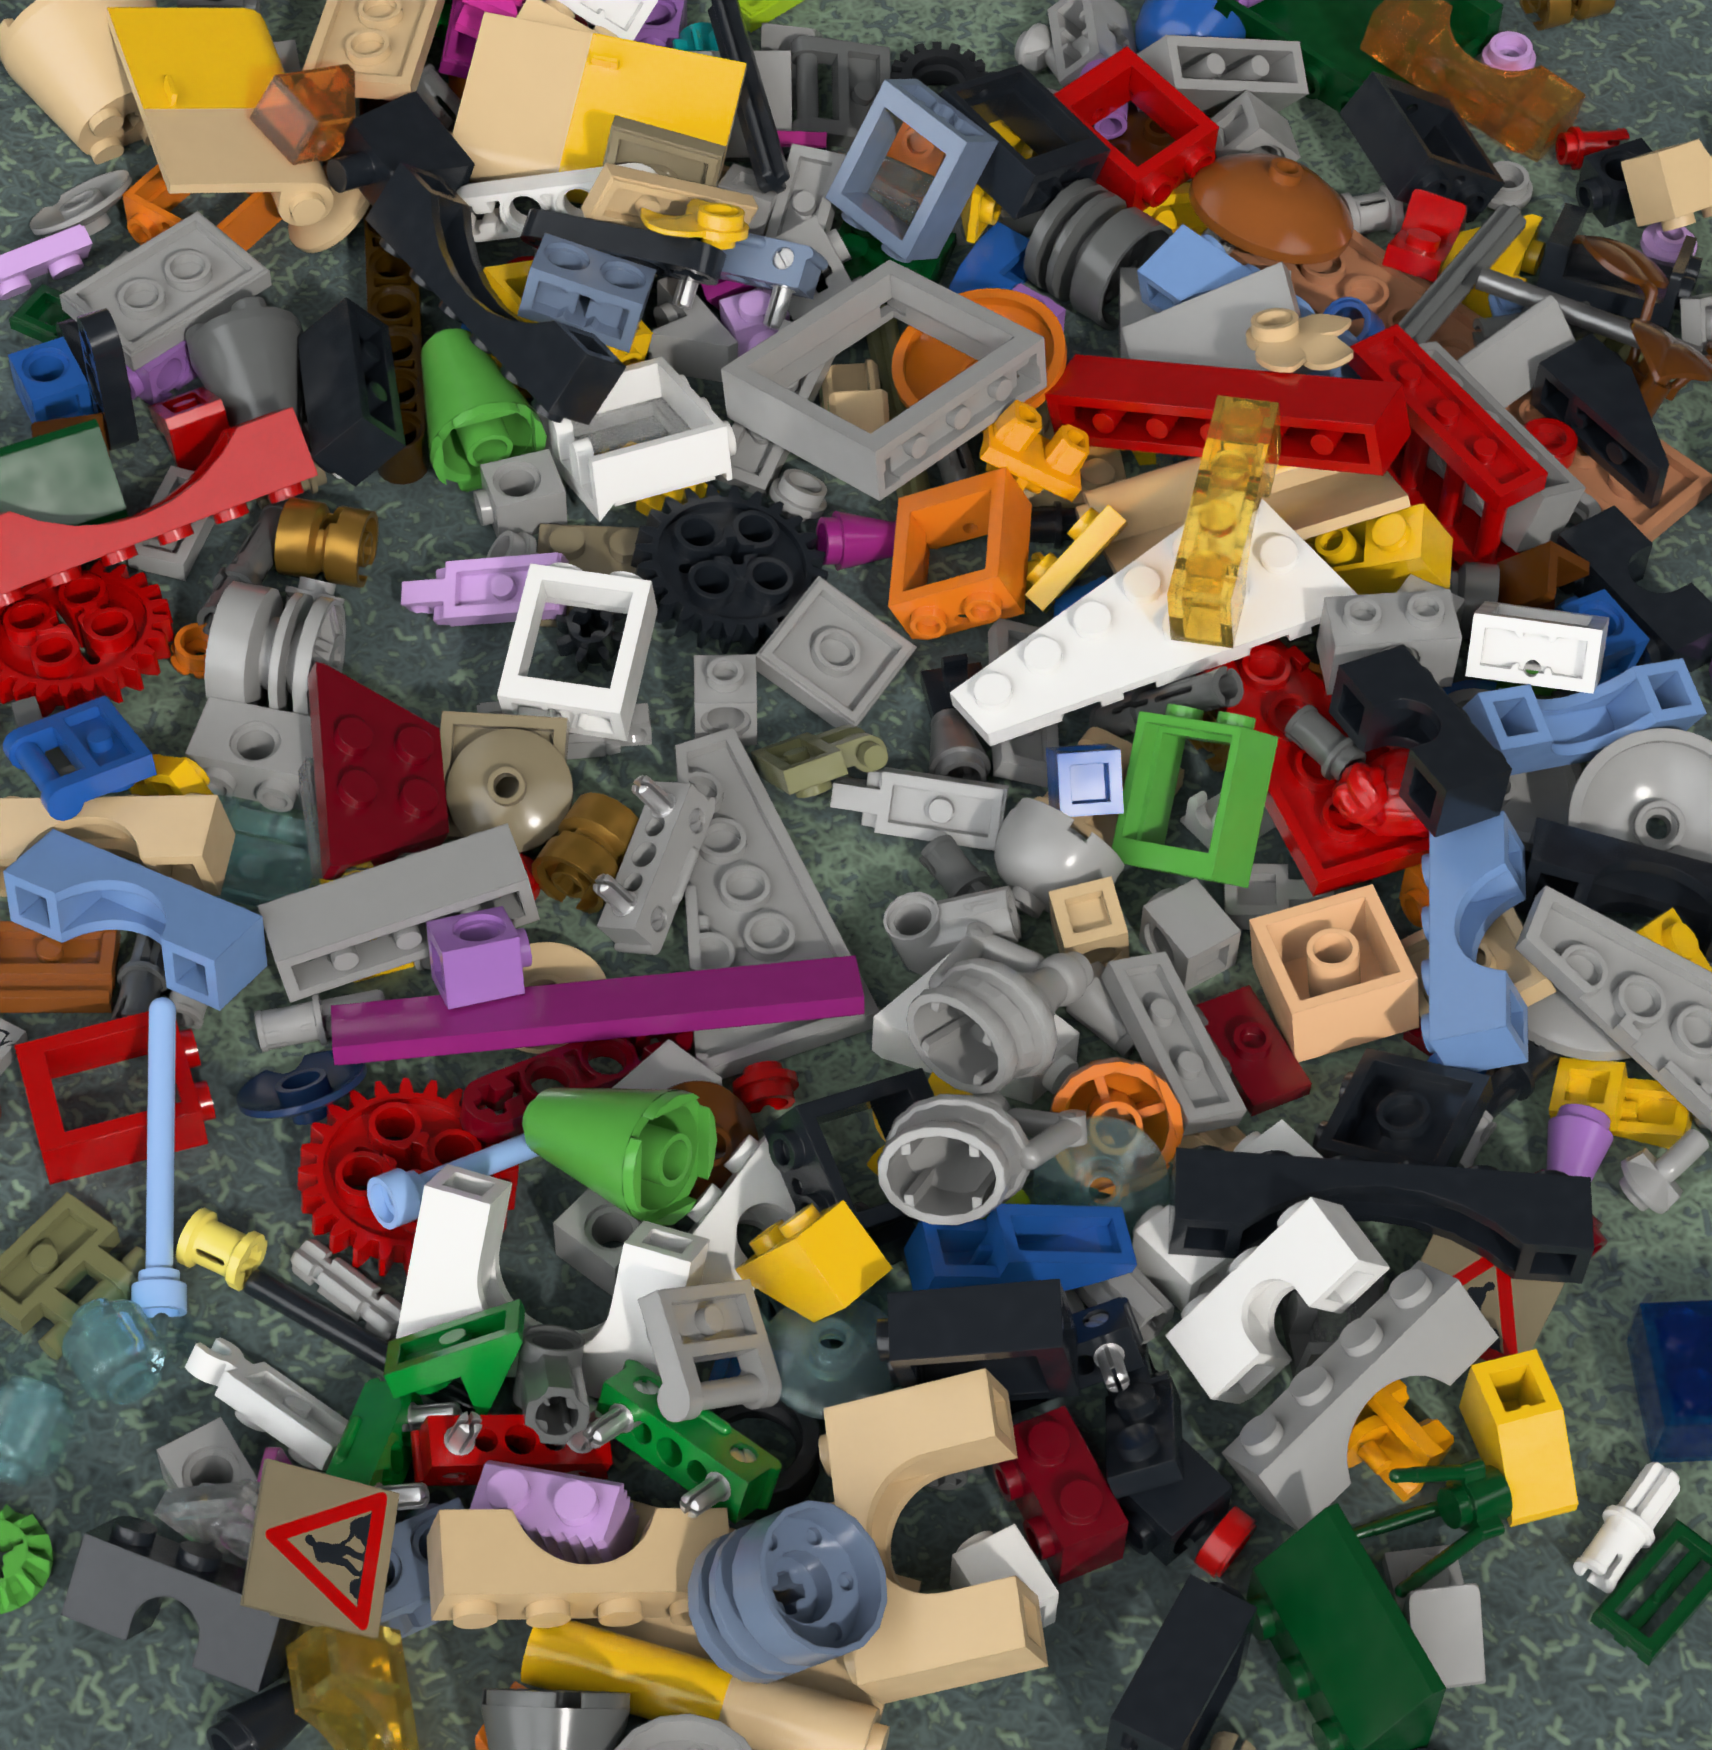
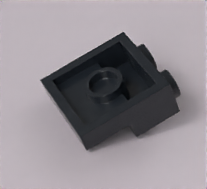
M1367 1048L1355 1071H1349L1345 1075L1339 1091V1102L1329 1121L1324 1120L1319 1124L1314 1136L1313 1148L1323 1158L1349 1155L1357 1157L1362 1161L1400 1163L1407 1160H1419L1431 1166L1457 1167L1494 1094L1491 1076Z

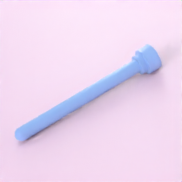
M166 997L154 999L149 1006L145 1269L138 1272V1282L131 1285V1315L138 1318H153L158 1313H165L169 1317H182L187 1314V1284L180 1281V1271L173 1269L176 1007L173 1001Z
M523 1133L421 1174L413 1170L406 1172L403 1169L396 1168L369 1180L367 1185L369 1205L377 1221L384 1228L391 1230L418 1219L424 1185L447 1164L490 1176L539 1155L529 1149Z

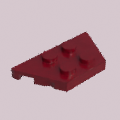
M315 662L308 675V691L322 879L334 880L341 878L347 868L369 861L376 867L396 860L403 853L421 852L442 845L449 834L440 728L327 664Z

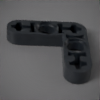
M104 308L78 316L77 322L73 318L57 322L56 331L58 338L64 337L88 382L94 414L102 413L109 450L137 443L139 436L124 352L115 322L109 310Z

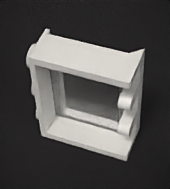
M663 357L627 365L589 425L566 418L561 423H557L536 411L542 420L543 428L547 435L544 450H550L560 476L599 522L613 505L616 507L715 480V476L720 474L727 481L733 479L730 456L736 454L737 446L731 425L726 420L722 421L713 412L708 400L705 397L700 398L690 387L685 375H679Z

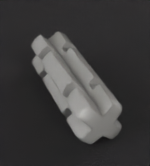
M306 1240L293 1253L290 1261L292 1263V1271L296 1276L309 1286L314 1282L320 1285L317 1292L356 1322H359L362 1318L367 1321L364 1328L385 1341L396 1336L402 1307L400 1302L389 1294L380 1296L378 1293L381 1288L342 1258L331 1259L332 1252L318 1240Z

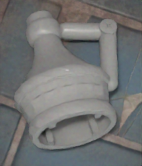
M970 923L965 937L931 976L929 989H924L909 1005L906 1023L910 1040L921 1060L937 1077L955 1089L975 1095L1000 1091L1012 1079L1039 1076L1051 1065L1058 1043L1054 1021L1055 1012L1058 1007L1069 1006L1083 996L1087 987L1093 981L1092 966L1083 954L1076 951L1054 953L1045 959L1035 951L994 935L992 928L985 923Z
M997 1092L976 1095L939 1094L914 1102L905 1112H902L895 1118L892 1129L888 1133L883 1152L877 1160L879 1185L889 1202L904 1214L932 1225H960L983 1218L1023 1188L1030 1170L1038 1168L1068 1147H1079L1087 1144L1086 1112L1078 1109L1064 1110L1060 1113L1024 1108L1011 1109L1007 1099Z

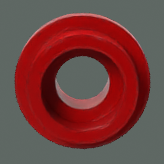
M761 1061L748 1065L743 1070L744 1075L732 1083L733 1094L744 1103L750 1114L760 1113L766 1105L772 1106L775 1110L788 1109L795 1103L794 1091L799 1087L797 1073L783 1068L782 1063L778 1061Z

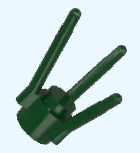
M1481 1458L1454 1465L1395 1468L1389 1473V1479L1394 1483L1446 1481V1485L1439 1489L1436 1501L1353 1527L1360 1540L1441 1516L1450 1528H1461L1467 1532L1395 1587L1396 1596L1404 1598L1409 1592L1422 1587L1483 1541L1503 1535L1505 1528L1502 1521L1511 1515L1513 1508L1512 1495L1509 1485L1501 1472L1492 1465H1485Z

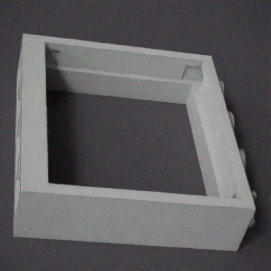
M892 260L886 261L721 368L726 414L729 419L878 501L887 497L996 422L997 418L1015 400L1025 402L1047 387L1045 339L1043 336ZM887 302V305L880 309V306ZM892 318H896L978 360V362L871 434L787 389V387Z

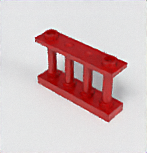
M1398 324L1392 325L1351 345L1350 348L1353 350L1354 358L1347 364L1363 380L1403 383L1411 435L1387 471L1408 494L1410 505L1425 504L1453 538L1451 566L1458 570L1465 561L1497 564V562L1519 554L1501 542L1508 508L1544 490L1548 472ZM1430 447L1447 463L1444 480L1426 466ZM1467 484L1485 501L1481 517L1463 503Z

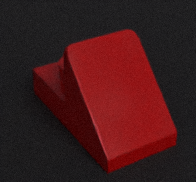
M1415 189L1412 192L1402 228L1388 243L1382 265L1434 282L1440 275L1441 268L1459 233L1465 231L1466 205L1422 189Z
M203 386L148 406L157 430L165 435L175 465L179 468L195 471L207 458L222 431L229 428L221 398L206 390Z

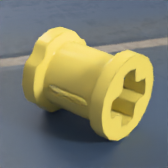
M204 1207L196 1211L186 1223L177 1244L176 1260L188 1268L198 1264L225 1277L229 1287L241 1291L244 1289L249 1276L258 1269L264 1260L267 1240H265L263 1234L257 1231L245 1234L219 1222L217 1213Z

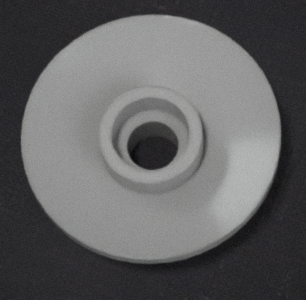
M116 170L77 185L63 193L57 204L42 208L32 218L29 224L32 232L35 235H53L79 224L85 226L89 236L101 231L111 222L106 212L122 198L123 193L127 191L132 182V177L127 170Z

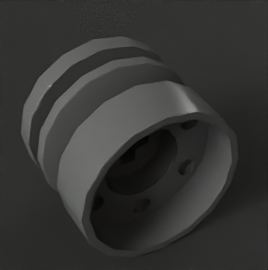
M1089 178L1077 180L1062 190L1043 212L1028 242L1023 268L1027 280L1048 291L1049 294L1063 302L1070 300L1073 309L1101 327L1111 331L1119 327V320L1103 311L1102 308L1119 295L1118 275L1120 267L1140 268L1173 232L1171 228L1135 206L1127 208L1125 200L1112 192H1108L1106 188Z

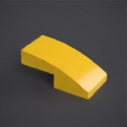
M1559 1058L1549 1105L1550 1118L1557 1116L1558 1109L1562 1105H1587L1602 1111L1609 1117L1611 1121L1609 1130L1613 1136L1667 1149L1691 1129L1693 1114L1657 1080L1628 1078L1625 1062Z

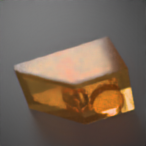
M349 64L274 75L249 119L292 165L313 161H326L340 151L345 142L344 134L356 116L355 71Z

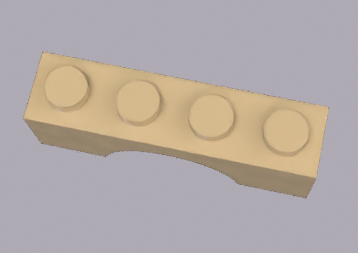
M1699 139L1661 148L1621 161L1637 227L1661 222L1662 230L1665 232L1696 223L1694 216L1696 211L1701 210L1703 218L1712 216V157Z
M189 793L186 795L142 796L128 794L125 796L97 797L84 802L82 810L77 816L65 821L55 820L43 807L41 797L22 798L7 796L0 798V896L7 897L3 871L52 829L81 841L89 842L117 856L131 859L146 868L182 883L192 885L213 896H220L236 834L218 795Z
M656 1508L642 1531L637 1545L625 1555L600 1564L571 1563L550 1555L528 1537L512 1509L439 1510L426 1536L431 1621L453 1620V1625L458 1628L480 1629L489 1627L498 1620L526 1619L527 1625L531 1627L552 1628L564 1625L571 1619L599 1618L601 1625L624 1627L636 1624L643 1618L670 1617L671 1623L675 1625L693 1626L689 1617L688 1582L695 1560L713 1539L729 1533L727 1508H709L696 1518L688 1517V1512L684 1514L681 1508Z

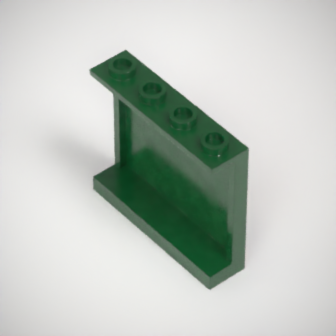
M1218 0L1214 9L1222 13L1226 18L1233 11L1240 18L1246 30V39L1300 41L1309 94L1305 97L1309 99L1317 98L1340 113L1372 71L1430 92L1481 54L1492 37L1498 34L1503 4L1496 0H1264L1247 8L1236 0Z

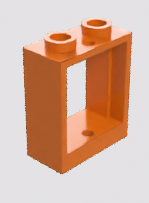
M158 164L122 195L127 229L133 239L140 245L182 221L183 219L170 213V211L191 194H169ZM245 192L251 196L216 227L247 251L282 220L271 192Z
M1007 467L898 498L888 607L912 639L930 640L990 624L999 618L1007 619L1025 614L1032 504ZM988 535L985 569L927 585L930 549H938Z

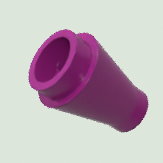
M834 511L831 517H820L816 528V550L824 551L826 554L823 565H835L838 571L893 557L896 521L881 520L840 511Z

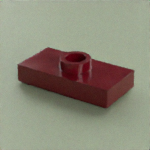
M1250 985L1195 1005L1202 1010L1208 1019V1025L1204 1027L1222 1055L1231 1064L1232 1071L1229 1076L1251 1116L1310 1094L1311 1081Z

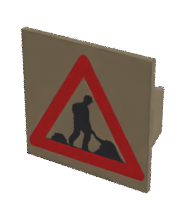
M1434 1234L1420 1260L1459 1279L1499 1337L1472 1365L1532 1350L1565 1284L1564 1282L1512 1279L1486 1258L1452 1240Z
M265 1459L240 1606L268 1612L270 1616L315 1627L325 1626L374 1639L378 1638L400 1493L276 1460Z

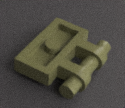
M850 724L842 725L817 735L806 732L750 752L755 769L762 779L789 795L795 793L797 798H808L830 790L832 788L831 780L847 775V768L853 766L860 771L868 773L883 768L888 761L887 748L880 738Z
M66 1192L0 1255V1318L23 1335L42 1317L50 1320L55 1325L38 1343L49 1357L59 1360L75 1343L83 1346L97 1332L96 1323L119 1300L125 1304L131 1299V1285L138 1282V1272L145 1269L146 1251L135 1246L120 1262L108 1254L120 1243L117 1227L69 1192ZM88 1274L98 1283L76 1304L65 1295Z

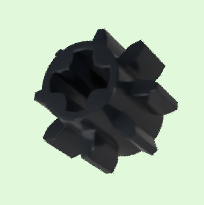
M574 607L570 611L569 616L564 614L556 616L558 630L565 634L556 641L560 656H568L575 653L578 671L581 673L588 668L589 663H601L606 671L612 670L611 658L617 651L619 652L623 633L620 632L624 631L627 614H612L609 611Z

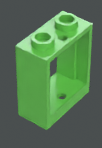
M1167 704L1165 715L1139 711L1123 790L1124 813L1118 814L1112 849L1118 854L1124 865L1248 888L1279 737L1254 730L1255 718L1229 712L1218 711L1215 723L1203 721L1205 712L1203 710L1175 704ZM1186 739L1230 746L1209 853L1164 845Z

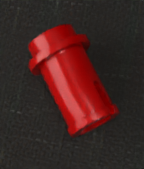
M1571 126L1567 132H1560L1557 136L1556 157L1560 165H1570L1572 170H1579L1582 167L1584 156L1620 145V141L1630 139L1629 133L1625 128L1582 131L1579 126Z

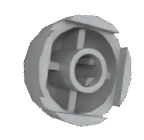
M1026 797L1022 798L1020 802L1018 801L1005 818L996 837L994 854L998 875L1003 882L1010 886L1015 897L1017 909L1033 918H1039L1043 911L1050 913L1049 891L1112 876L1113 883H1116L1118 876L1124 869V863L1104 840L1093 832L1086 839L1070 827L1074 821L1073 818L1041 801Z

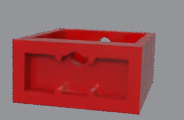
M1128 46L1053 94L1111 149L1096 183L1106 188L1108 192H1112L1125 200L1127 208L1135 206L1144 211L1149 206L1154 208L1161 205L1174 189L1189 179H1193L1198 170L1215 161L1219 126ZM1130 100L1176 140L1138 167L1092 127Z
M149 1011L14 1045L50 1185L147 1160V1111L65 1132L51 1079L148 1055ZM177 1021L175 1086L180 1102L175 1103V1152L208 1144L204 1122L216 1119L207 1080L194 1083L190 1068L201 1066L192 1028L179 1030Z

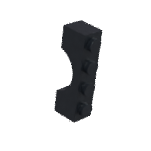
M1536 818L1525 851L1526 900L1515 905L1516 911L1529 914L1535 896L1546 885L1598 913L1628 912L1654 919L1673 907L1682 922L1695 934L1699 949L1706 960L1712 963V863Z

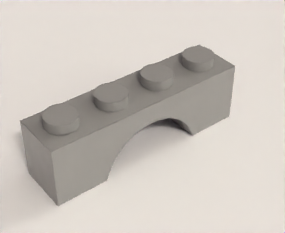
M1418 1260L1409 1270L1398 1275L1392 1281L1389 1290L1360 1318L1349 1323L1341 1332L1339 1339L1311 1366L1300 1371L1293 1378L1290 1386L1261 1415L1251 1419L1242 1428L1240 1435L1222 1454L1257 1501L1272 1515L1298 1531L1319 1512L1328 1507L1351 1484L1347 1463L1351 1431L1361 1410L1378 1391L1396 1380L1410 1376H1427L1451 1386L1499 1337L1459 1279Z

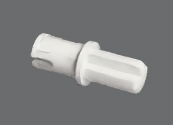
M1653 1461L1646 1464L1619 1504L1607 1506L1602 1515L1604 1524L1581 1557H1578L1574 1562L1573 1568L1575 1573L1581 1576L1587 1569L1592 1570L1587 1581L1605 1593H1611L1641 1548H1649L1655 1540L1653 1529L1680 1492V1477L1677 1473L1658 1462Z

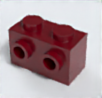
M1064 1405L1013 1425L1018 1458L992 1464L993 1474L1005 1500L1008 1502L1014 1500L1024 1518V1533L1029 1547L1039 1561L1044 1559L1047 1561L1058 1584L1123 1559L1129 1522L1066 1406Z

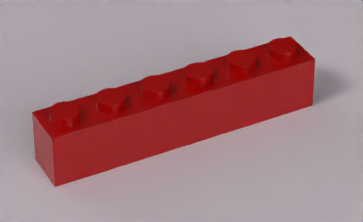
M1075 354L1066 365L1064 373L1058 382L1045 393L1054 435L1062 425L1070 424L1087 433L1089 446L1384 476L1411 435L1403 383Z

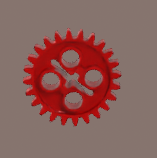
M98 560L90 571H82V567L79 565L82 576L67 583L47 588L44 579L22 588L25 598L0 607V703L5 704L14 699L19 701L35 696L42 717H48L56 706H64V709L67 710L104 695L118 704L122 703L121 689L124 687L142 691L144 684L141 674L159 675L161 673L158 659L170 658L171 652L168 642L174 641L175 638L168 601L162 598L160 586L158 584L148 586L146 574L143 572L129 577L125 564L117 566L108 573L102 561ZM56 611L65 620L66 624H59ZM80 647H86L91 664L81 654Z
M403 1078L399 1093L390 1094L381 1081H376L374 1098L367 1100L361 1093L353 1089L349 1092V1111L340 1106L330 1104L327 1106V1124L312 1123L311 1142L301 1145V1167H298V1190L301 1191L302 1214H312V1233L314 1236L330 1232L329 1250L332 1254H336L351 1246L353 1248V1267L358 1268L370 1257L378 1259L379 1276L385 1277L394 1262L403 1263L404 1271L408 1275L418 1219L391 1230L386 1229L377 1221L370 1208L367 1190L360 1191L352 1188L355 1186H367L371 1178L396 1168L403 1169L406 1172L413 1170L421 1174L447 1162L495 1145L481 1143L470 1132L462 1129L459 1122L463 1096L462 1089L457 1088L444 1099L437 1097V1081L431 1080L423 1093H414L409 1078ZM485 1105L480 1106L479 1110L485 1109ZM388 1137H400V1138H403V1139H402V1140L392 1141V1140L385 1139V1138H388ZM519 1164L490 1175L491 1177L512 1182L507 1212L515 1208ZM506 1213V1219H505V1224H504L503 1232H504L505 1229H506L507 1213Z

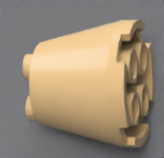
M36 0L22 11L15 20L13 18L3 19L0 24V60L10 77L85 154L92 157L97 165L122 156L124 153L123 146L143 139L147 146L151 145L108 25L106 11L107 7H157L156 0Z

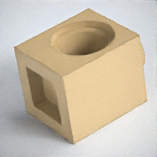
M1112 876L1048 892L1051 925L1059 953L1076 951L1083 954L1090 964L1100 961L1104 967H1106L1108 961L1130 958L1128 930Z

